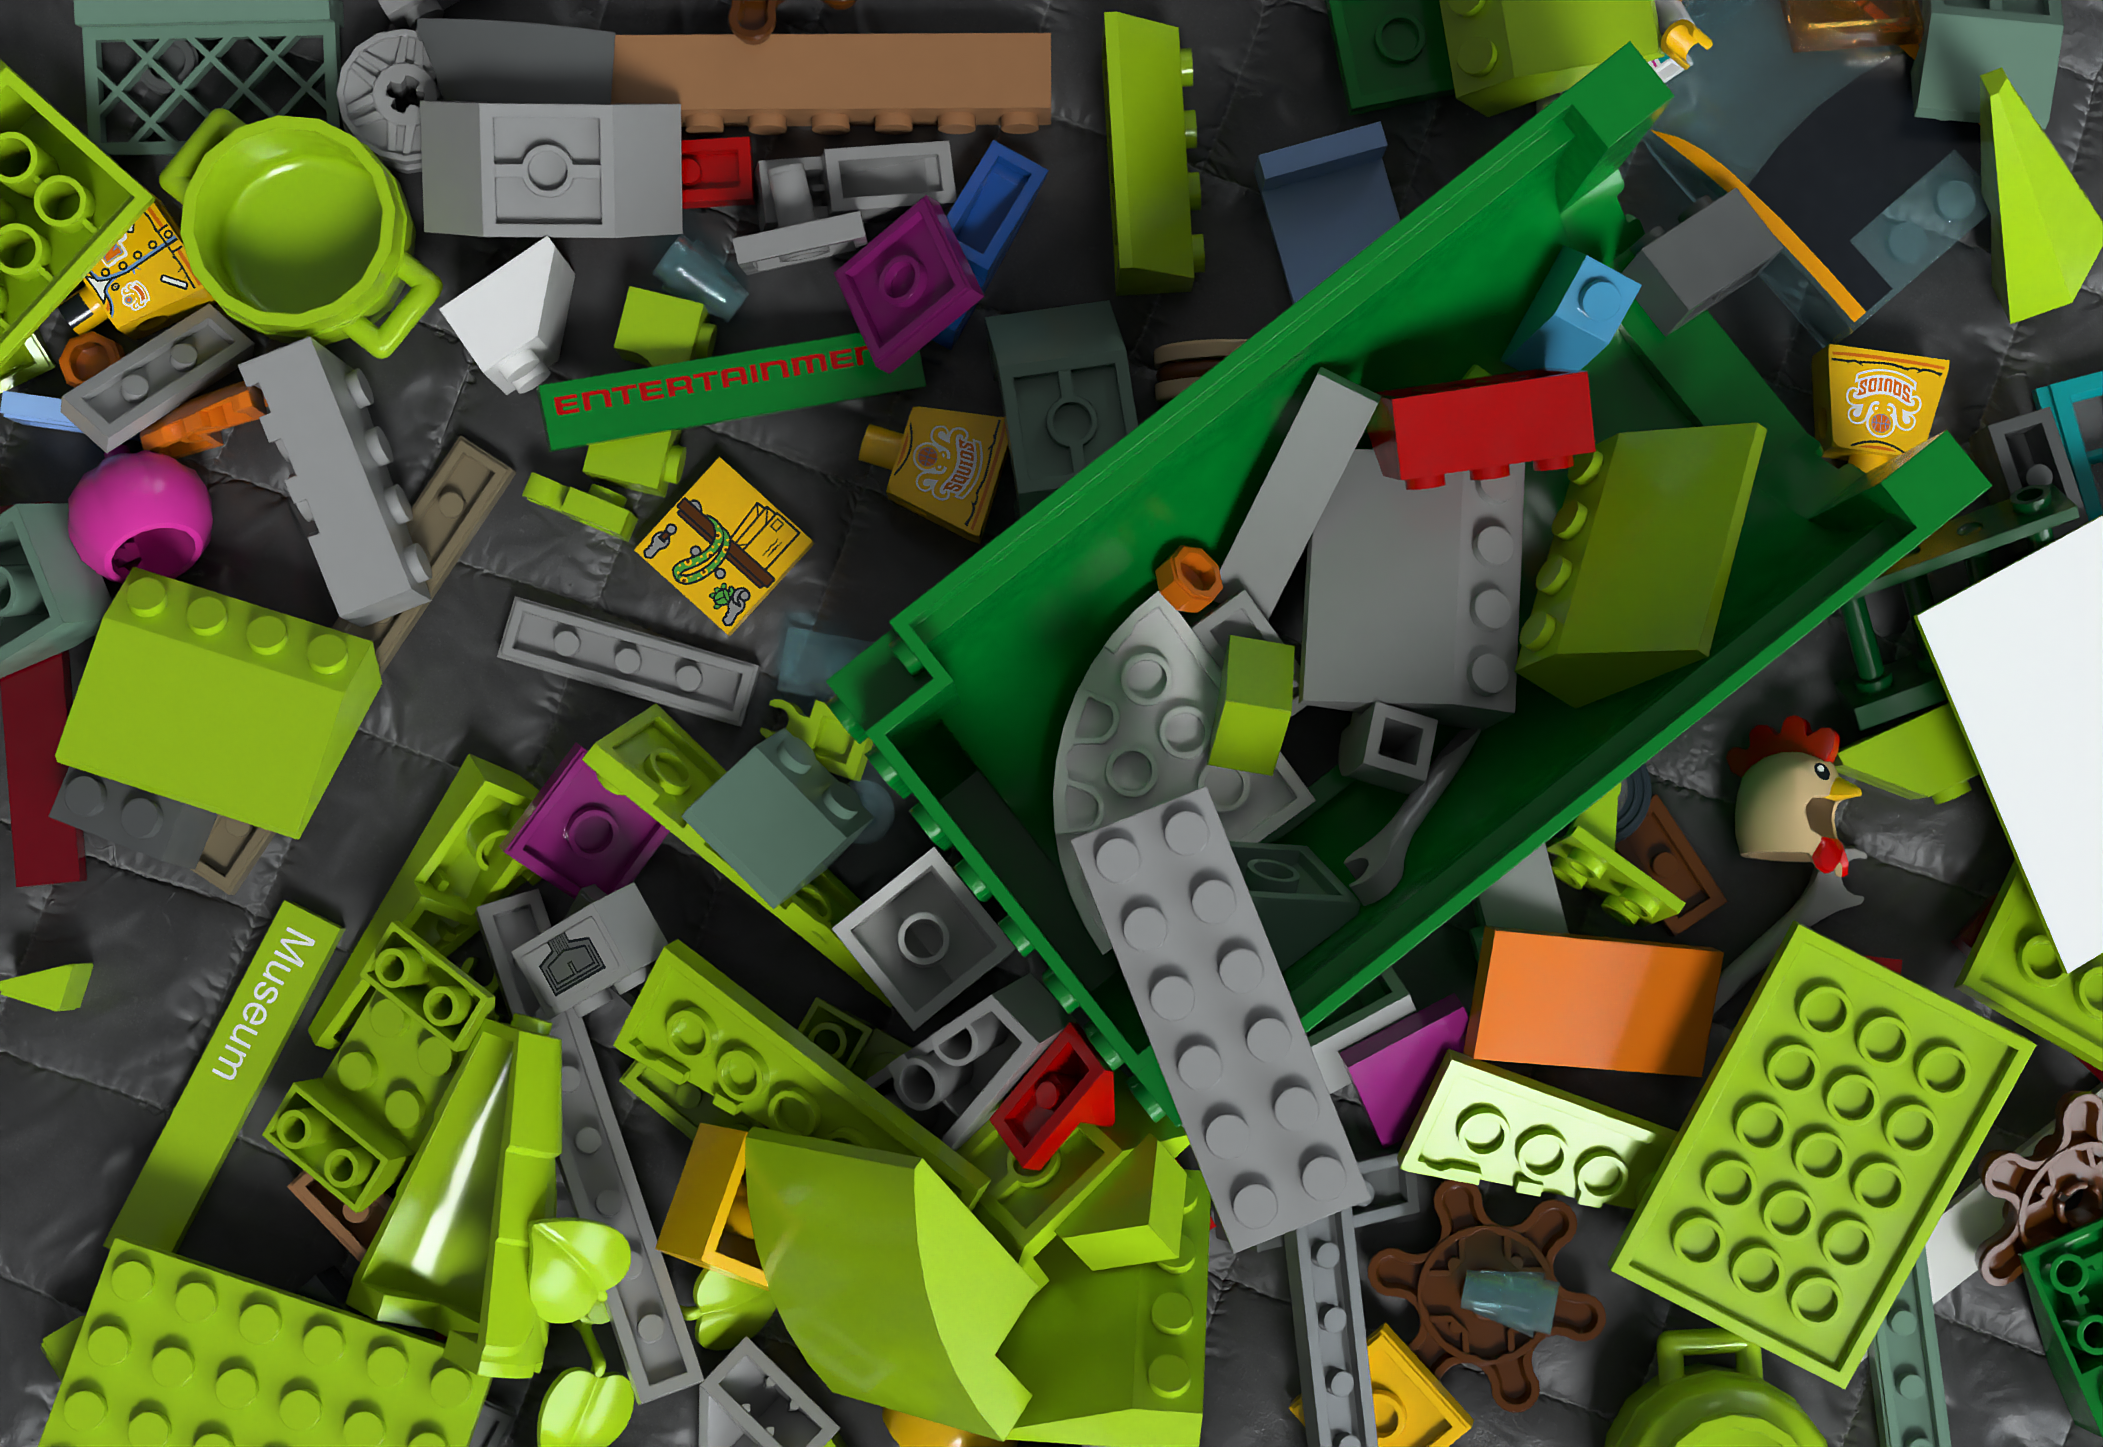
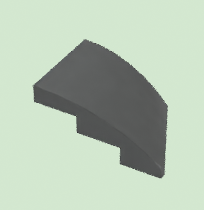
M418 18L416 21L415 32L419 41H422L437 76V85L444 101L611 104L615 32L549 24L479 19Z

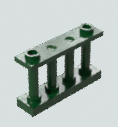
M2052 483L2020 488L2011 494L2010 499L1949 520L1840 607L1857 671L1852 677L1835 682L1834 685L1840 705L1860 731L1948 699L1913 617L1935 605L1927 573L1964 560L1969 584L1972 585L1994 573L1989 550L2026 537L2029 552L2031 553L2054 541L2052 527L2079 518L2077 505ZM1901 583L1918 649L1910 656L1883 664L1865 595Z

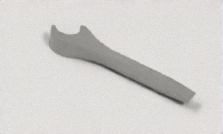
M1480 728L1460 730L1440 751L1430 765L1426 782L1410 793L1392 820L1375 837L1353 852L1344 861L1345 866L1356 880L1349 884V887L1363 906L1375 903L1385 897L1399 883L1403 875L1405 855L1414 833L1465 762L1481 733Z
M1845 849L1848 862L1852 859H1867V854L1862 851ZM1814 867L1807 887L1794 906L1720 973L1713 1014L1771 962L1793 920L1810 928L1820 920L1839 910L1861 905L1864 897L1853 895L1847 891L1843 885L1842 878L1835 876L1834 871L1822 873Z

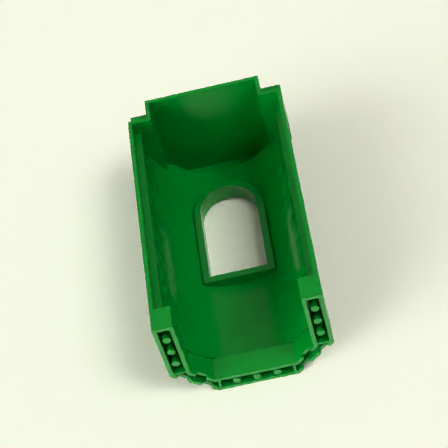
M1631 41L889 621L892 627L890 631L826 680V683L836 695L825 704L859 744L867 738H870L875 744L864 755L890 788L896 791L903 799L912 793L916 796L919 803L909 810L911 815L934 844L946 852L955 846L964 857L953 868L979 901L987 902L992 897H995L1008 913V916L998 923L1000 928L1023 957H1026L1035 949L1049 965V968L1042 973L1044 984L1068 1014L1079 1006L1086 1012L1091 1019L1082 1026L1087 1038L1113 1071L1123 1063H1126L1134 1073L1126 1081V1084L1155 1123L1167 1115L1177 1128L1182 1125L1113 948L1102 955L1088 933L1070 896L1059 860L1053 813L1055 765L1063 727L1075 694L1091 664L1111 635L1140 605L1159 591L1155 570L1170 553L1180 545L1201 548L1218 564L1220 571L1320 367L1372 392L1461 380L1473 364L1480 366L1491 375L1517 372V369L1503 363L1500 359L1563 245L1586 254L1619 273L1624 271L1635 257L1630 248L1645 235V231L1639 219L1630 213L1624 215L1617 199V195L1624 189V181L1619 167L1675 97ZM1634 299L1609 345L1580 370L1588 371L1595 445L1623 432L1757 422L1767 429L1709 656L1577 709L1517 673L1515 714L1481 731L1465 762L1414 833L1405 855L1403 875L1397 886L1388 895L1367 906H1363L1361 903L1356 917L1282 972L1305 1033L1344 1004L1992 487V484L1948 430L1867 473L1849 463L1837 469L1821 458L1824 451L1820 441L1804 430L1708 310L1665 337L1637 300ZM1366 429L1355 449H1373ZM1533 461L1525 462L1517 660L1522 646L1519 640L1520 633L1524 624L1531 616L1538 592L1536 578L1540 569L1547 561L1554 537L1552 524L1555 516L1563 506L1570 482L1568 479L1569 468L1534 471ZM1212 601L1198 613L1179 611L1187 624L1191 626L1217 607L1219 603ZM1437 724L1430 765L1460 730L1467 728ZM1337 763L1307 787L1316 801L1258 843L1308 846L1357 898L1349 887V884L1356 880L1345 866L1344 861L1353 852L1375 837L1392 820L1409 795L1342 776L1339 764Z

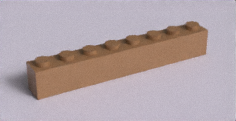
M1051 33L771 34L765 42L758 45L746 44L735 34L615 35L611 104H681V127H686V132L702 136L721 134L724 132V127L749 126L751 133L759 135L783 134L787 131V126H812L813 132L824 135L848 133L850 126H875V131L889 135L910 133L913 131V126H938V130L942 133L968 134L976 130V125H1001L1003 132L1028 134L1038 131L1039 125H1051Z

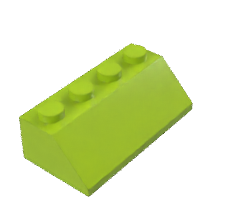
M1117 11L1104 12L1101 56L1116 296L1191 292L1194 273L1205 272L1203 234H1192L1190 211L1201 210L1199 172H1188L1186 149L1197 148L1195 110H1184L1182 87L1193 86L1191 48H1180L1179 27Z

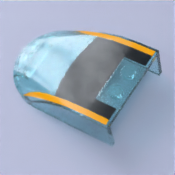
M1682 0V4L1696 27L1712 40L1713 45L1709 50H1706L1699 43L1690 48L1687 54L1694 64L1665 83L1675 97L1642 139L1653 157L1693 203L1705 195H1709L1713 201H1716L1734 188L1739 190L1784 247L1758 276L1823 348L1828 344L1836 345L1860 327L1990 213L1981 195L1980 123L1914 117L1911 70L1921 42L1863 0Z

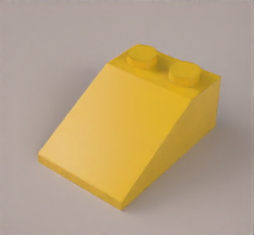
M700 1123L655 1249L699 1267L769 1291L756 1250L748 1207L745 1140L749 1132Z

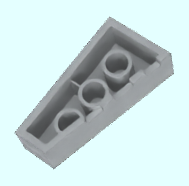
M310 336L238 364L246 387L256 386L261 389L271 413L259 417L269 443H276L281 455L288 463L292 464L295 473L289 475L288 479L284 480L292 501L296 504L305 520L308 522L315 521L318 528L317 531L309 533L308 540L339 617L363 628L432 601L426 584L427 580L432 579L431 566L420 544H413L406 524V522L413 519L411 506L403 489L398 484L393 485L386 465L393 462L392 450L382 429L379 426H373L367 406L374 403V397L363 372L359 368H351Z
M1029 973L991 994L932 1034L929 1038L896 1058L864 1082L956 1152L991 1118L1068 1023H1076L1077 1020L1071 1014H1068L1062 1005Z

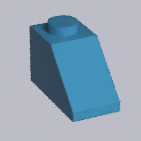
M1563 245L1500 361L1518 371L1538 368L1581 370L1609 345L1642 285L1590 256Z

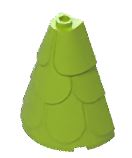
M515 1012L511 1024L488 1018L484 1019L434 1112V1122L396 1189V1196L353 1277V1283L349 1290L346 1304L376 1321L428 1328L443 1334L448 1338L442 1356L476 1375L519 1379L532 1378L534 1372L540 1374L544 1361V1351L548 1344L549 1322L542 1320L537 1315V1309L530 1298L527 1281L529 1263L528 1223L539 1219L556 1218L557 1213L555 1158L562 1154V1039L550 1035L552 1022Z

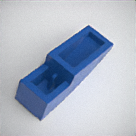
M995 140L992 141L946 216L983 294L1014 241L1049 171ZM980 301L932 340L952 350Z

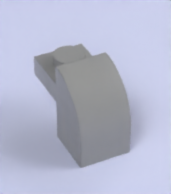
M1377 701L1363 713L1352 712L1350 725L1342 731L1340 738L1338 764L1341 775L1409 795L1427 780L1438 720Z

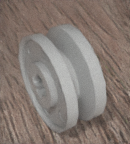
M398 29L377 33L355 47L341 68L337 98L345 132L366 144L388 170L411 174L422 172L420 107L409 105L405 113L396 111L395 98L403 99L408 91L415 92L418 106H420V101H444L437 85V76L422 41H419L415 31Z

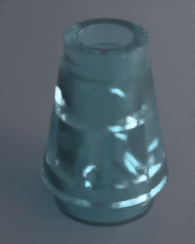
M683 234L675 240L652 273L653 276L664 283L661 288L662 290L678 298L703 303L710 314L716 317L719 316L727 323L733 318L750 294L699 238L693 242Z
M1468 1269L1460 1308L1471 1310L1475 1314L1530 1337H1533L1534 1331L1551 1334L1560 1282L1544 1279L1545 1272L1482 1270L1478 1272Z

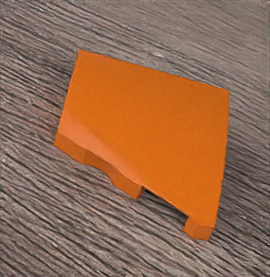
M241 381L190 399L140 432L143 450L160 452L178 459L223 446L224 443L220 430L258 420L259 417L267 415L266 407H268L264 394L258 387H246L245 382Z

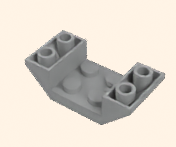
M420 101L424 232L478 237H546L548 235V237L622 238L683 234L681 104Z

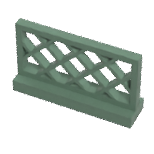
M74 0L75 25L82 27L88 137L110 157L175 156L186 141H178L161 123L184 98L205 118L209 115L211 111L191 93V90L213 66L239 88L221 107L229 110L231 113L248 97L269 118L277 115L291 116L311 96L326 110L327 123L344 131L337 98V88L341 73L339 28H344L343 2L340 0ZM300 38H323L324 63L307 81L283 57ZM251 39L268 57L244 82L220 59L237 40ZM264 39L283 40L273 49ZM200 40L221 41L210 50ZM158 41L149 52L138 42ZM174 41H189L205 58L180 84L157 60ZM103 42H125L142 58L119 84L103 70L101 46ZM277 64L301 86L299 91L278 113L253 91ZM151 67L175 89L153 115L149 114L128 94L140 80L142 74ZM324 79L326 98L316 90ZM104 84L112 90L105 100ZM122 100L146 123L128 142H107L106 116ZM154 131L165 140L145 142Z

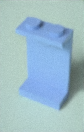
M1381 121L1258 155L1254 173L1292 304H1295L1400 221L1382 160L1388 144Z

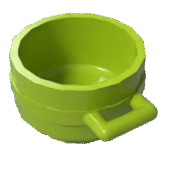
M216 108L209 113L160 173V186L183 205L180 234L192 273L228 316L272 340L292 344L310 336L322 346L351 338L372 356L384 359L392 355L441 295L443 290L442 280L414 257L416 229L400 183L366 144L321 119L277 115L247 125L229 110ZM405 285H409L411 287L410 291L383 324L377 327L374 323L394 307Z
M1723 1327L1668 1330L1658 1336L1656 1343L1658 1375L1626 1398L1606 1434L1604 1446L1828 1447L1824 1436L1792 1396L1763 1380L1761 1347ZM1735 1353L1736 1368L1703 1363L1684 1367L1683 1356Z

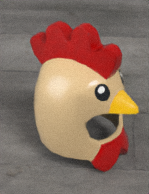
M1797 715L1789 716L1784 720L1781 733H1778L1773 727L1768 725L1756 726L1749 734V748H1732L1728 751L1726 757L1731 772L1742 778L1736 797L1735 835L1740 855L1745 858L1766 861L1813 862L1815 867L1822 873L1834 871L1835 876L1840 878L1848 876L1849 862L1844 845L1837 838L1834 821L1835 811L1841 801L1862 796V792L1858 786L1841 778L1833 765L1839 751V734L1832 728H1821L1812 733L1808 720Z

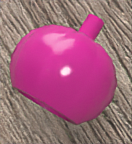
M123 444L108 453L105 452V459L96 468L82 476L68 498V533L78 555L97 574L118 584L124 583L133 566L172 579L178 577L195 564L211 541L213 524L212 499L205 484L194 469L160 452L144 450L132 454L129 447Z

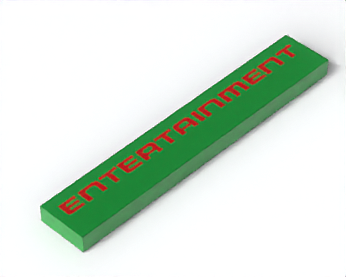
M861 333L538 385L536 390L548 450L553 452L922 389L926 387L920 351H917L892 373L888 374L875 366Z

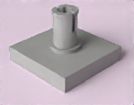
M803 163L784 165L767 171L779 227L774 230L732 239L738 265L746 275L860 251L868 244L860 211L825 219H816Z

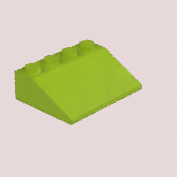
M1439 0L1456 99L1487 117L1568 90L1629 41H1631L1647 62L1665 56L1661 49V32L1655 0Z
M1757 422L1623 432L1596 444V452L1577 454L1574 458V466L1568 469V479L1570 482L1563 506L1555 516L1552 524L1554 537L1547 561L1540 569L1536 578L1538 592L1531 616L1524 624L1520 633L1519 640L1522 646L1514 672L1577 709L1707 658L1711 649L1767 429Z
M133 566L102 618L55 754L58 763L299 840L382 685L373 641Z
M1184 1169L1187 1173L1179 1258L1092 1271L1058 1235L1033 1258L1050 1281L1030 1299L998 1350V1359L1033 1395L1006 1440L1107 1447H1199L1203 1417L1211 1196L1200 1170Z

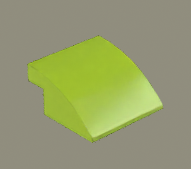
M1 58L0 369L156 200L126 170Z
M752 1126L745 1139V1169L748 1207L756 1250L773 1301L787 1331L807 1363L833 1393L1004 1442L1033 1395L995 1354L1039 1286L923 1158Z

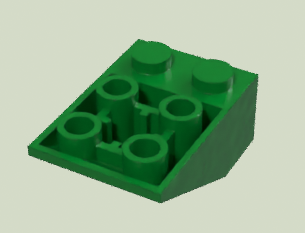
M2103 1217L2023 1251L2018 1255L2047 1361L2075 1425L2103 1438Z

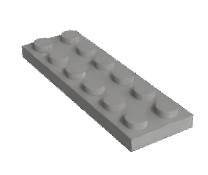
M1207 786L1070 840L1233 1253L1235 1254L1370 1200L1371 1196Z

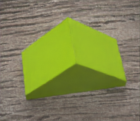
M1228 635L1206 765L1273 776L1292 713L1295 646Z
M1149 1133L1054 1232L1092 1271L1179 1258L1187 1173L1158 1139Z

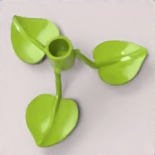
M558 1217L530 1221L528 1223L529 1263L527 1281L530 1298L537 1309V1315L549 1323L565 1324L572 1322V1326L580 1333L592 1362L590 1371L582 1367L569 1368L563 1371L550 1385L543 1398L538 1415L537 1447H608L626 1428L631 1418L635 1398L630 1381L622 1373H604L606 1360L591 1327L593 1324H604L610 1321L604 1304L608 1298L606 1290L618 1284L629 1270L631 1264L629 1243L617 1229L595 1220ZM705 1268L699 1274L693 1288V1299L696 1305L683 1306L679 1304L684 1320L692 1321L697 1319L695 1326L697 1342L704 1348L711 1350H727L736 1347L746 1336L751 1339L765 1326L777 1308L769 1291Z

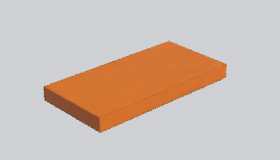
M1485 926L1463 1053L1472 1059L1702 1077L1724 952L1713 947Z

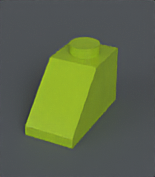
M1950 702L1933 705L1839 748L1833 763L1840 774L1909 800L1932 797L1935 805L1950 801L1971 791L1968 779L1979 775Z

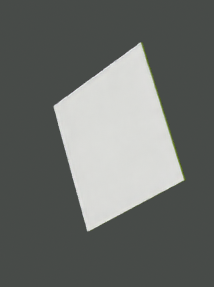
M2103 514L1913 616L2063 973L2066 974L2103 953Z

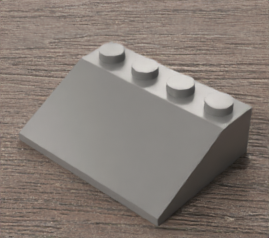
M1374 449L1354 450L1308 541L1298 704L1363 713L1377 701L1436 719L1440 725L1467 729L1480 728L1481 731L1515 714L1517 673L1514 670L1518 656L1525 462L1509 464L1510 476L1489 480H1470L1468 470L1445 474L1446 485L1406 490L1405 480L1383 476Z

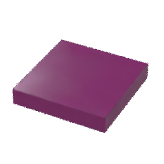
M928 195L921 198L834 272L875 366L888 374L897 369L984 297L940 203Z
M577 742L499 845L504 853L573 899H576L581 888L596 884L607 895L631 884L670 832L625 795H616L605 789L599 782L596 772L582 760L589 750Z
M1455 993L1339 1053L1374 1134L1383 1149L1406 1138L1447 1050L1451 1049L1464 1054L1469 1018L1464 1006Z

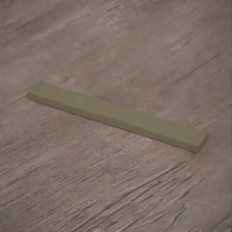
M462 436L458 438L411 508L413 519L406 522L413 544H420L431 566L432 579L426 581L431 599H433L516 475L513 469ZM430 602L363 628L338 617L331 629L373 641L380 675H382ZM218 814L195 870H190L228 895H235L276 833Z

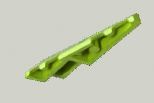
M2001 67L1980 75L1981 195L1991 213L1992 287L2009 323L2013 324L2073 303L2103 247V219L2097 214L2088 196L2080 188L2041 125L2036 122L2021 95H2018Z
M468 754L309 1026L308 1032L316 1046L331 1051L341 1044L339 1035L358 1020L376 989L360 977L359 974L391 921H400L446 958L480 930L475 915L476 907L506 898L526 881L534 886L542 879V877L504 853L499 847L538 794L539 790L514 772Z

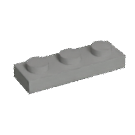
M209 303L64 394L61 399L60 412L104 452L108 453L239 368L238 364L251 360L255 343Z

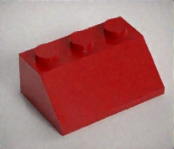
M1538 368L1377 391L1374 393L1380 395L1381 398L1366 427L1383 476L1405 480L1406 490L1446 485L1445 474L1468 470L1470 480H1489L1510 476L1509 464L1533 461L1534 471L1564 469L1574 466L1573 455L1596 452L1588 371Z

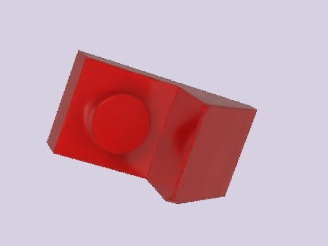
M1069 1022L989 1120L1021 1167L1040 1171L1080 1122L1106 1127L1114 1125V1072L1089 1041L1080 1025Z

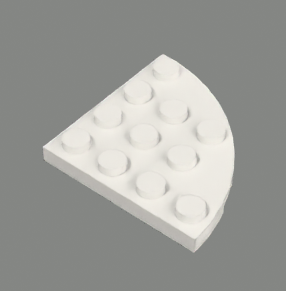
M1159 591L1140 605L1121 624L1091 664L1073 699L1063 727L1056 758L1053 813L1059 860L1074 905L1085 928L1102 955L1112 949V946L1070 840L1207 786L1228 840L1258 843L1316 801L1281 752L1279 753L1273 776L1206 765L1222 670L1179 611Z

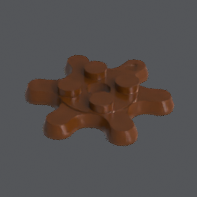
M2070 1091L2065 1093L2056 1104L2054 1133L2043 1137L2036 1144L2033 1155L2022 1157L2015 1151L1996 1149L1986 1153L1980 1160L1978 1175L1985 1190L1994 1197L2006 1199L2002 1208V1216L2005 1223L1993 1236L1983 1241L1975 1252V1263L1979 1274L1988 1284L1998 1287L2013 1282L2023 1272L2019 1253L2103 1217V1100L2096 1094L2088 1091ZM2083 1189V1196L2077 1207L2073 1210L2064 1211L2065 1203L2060 1200L2062 1194L2069 1197L2075 1191Z
M1446 1179L1436 1188L1433 1197L1434 1208L1440 1218L1442 1227L1440 1238L1436 1245L1427 1252L1418 1254L1390 1247L1379 1250L1370 1259L1367 1276L1371 1286L1378 1293L1385 1296L1407 1299L1416 1307L1419 1313L1420 1326L1417 1335L1407 1346L1439 1381L1443 1374L1454 1365L1460 1363L1474 1364L1487 1374L1490 1381L1491 1394L1497 1405L1503 1410L1512 1413L1524 1412L1534 1405L1540 1392L1539 1381L1533 1371L1531 1362L1533 1351L1538 1343L1546 1337L1555 1335L1565 1336L1575 1341L1587 1342L1595 1339L1603 1331L1606 1324L1605 1309L1595 1296L1567 1290L1558 1283L1554 1276L1553 1263L1556 1254L1576 1234L1578 1224L1576 1215L1571 1207L1563 1201L1548 1199L1534 1206L1529 1216L1521 1223L1513 1226H1501L1492 1222L1486 1215L1482 1205L1481 1193L1475 1184ZM1481 1276L1498 1278L1503 1287V1295L1499 1304L1488 1310H1480L1470 1305L1467 1295L1471 1280Z

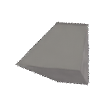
M747 1336L699 1385V1447H824L840 1429Z

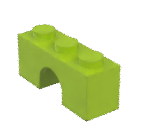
M629 286L614 348L623 360L643 364L648 367L708 358L712 356L717 325L709 323L711 316L703 303ZM682 430L589 445L582 471L592 481L665 498L669 483L678 484L683 473L686 447L679 446Z

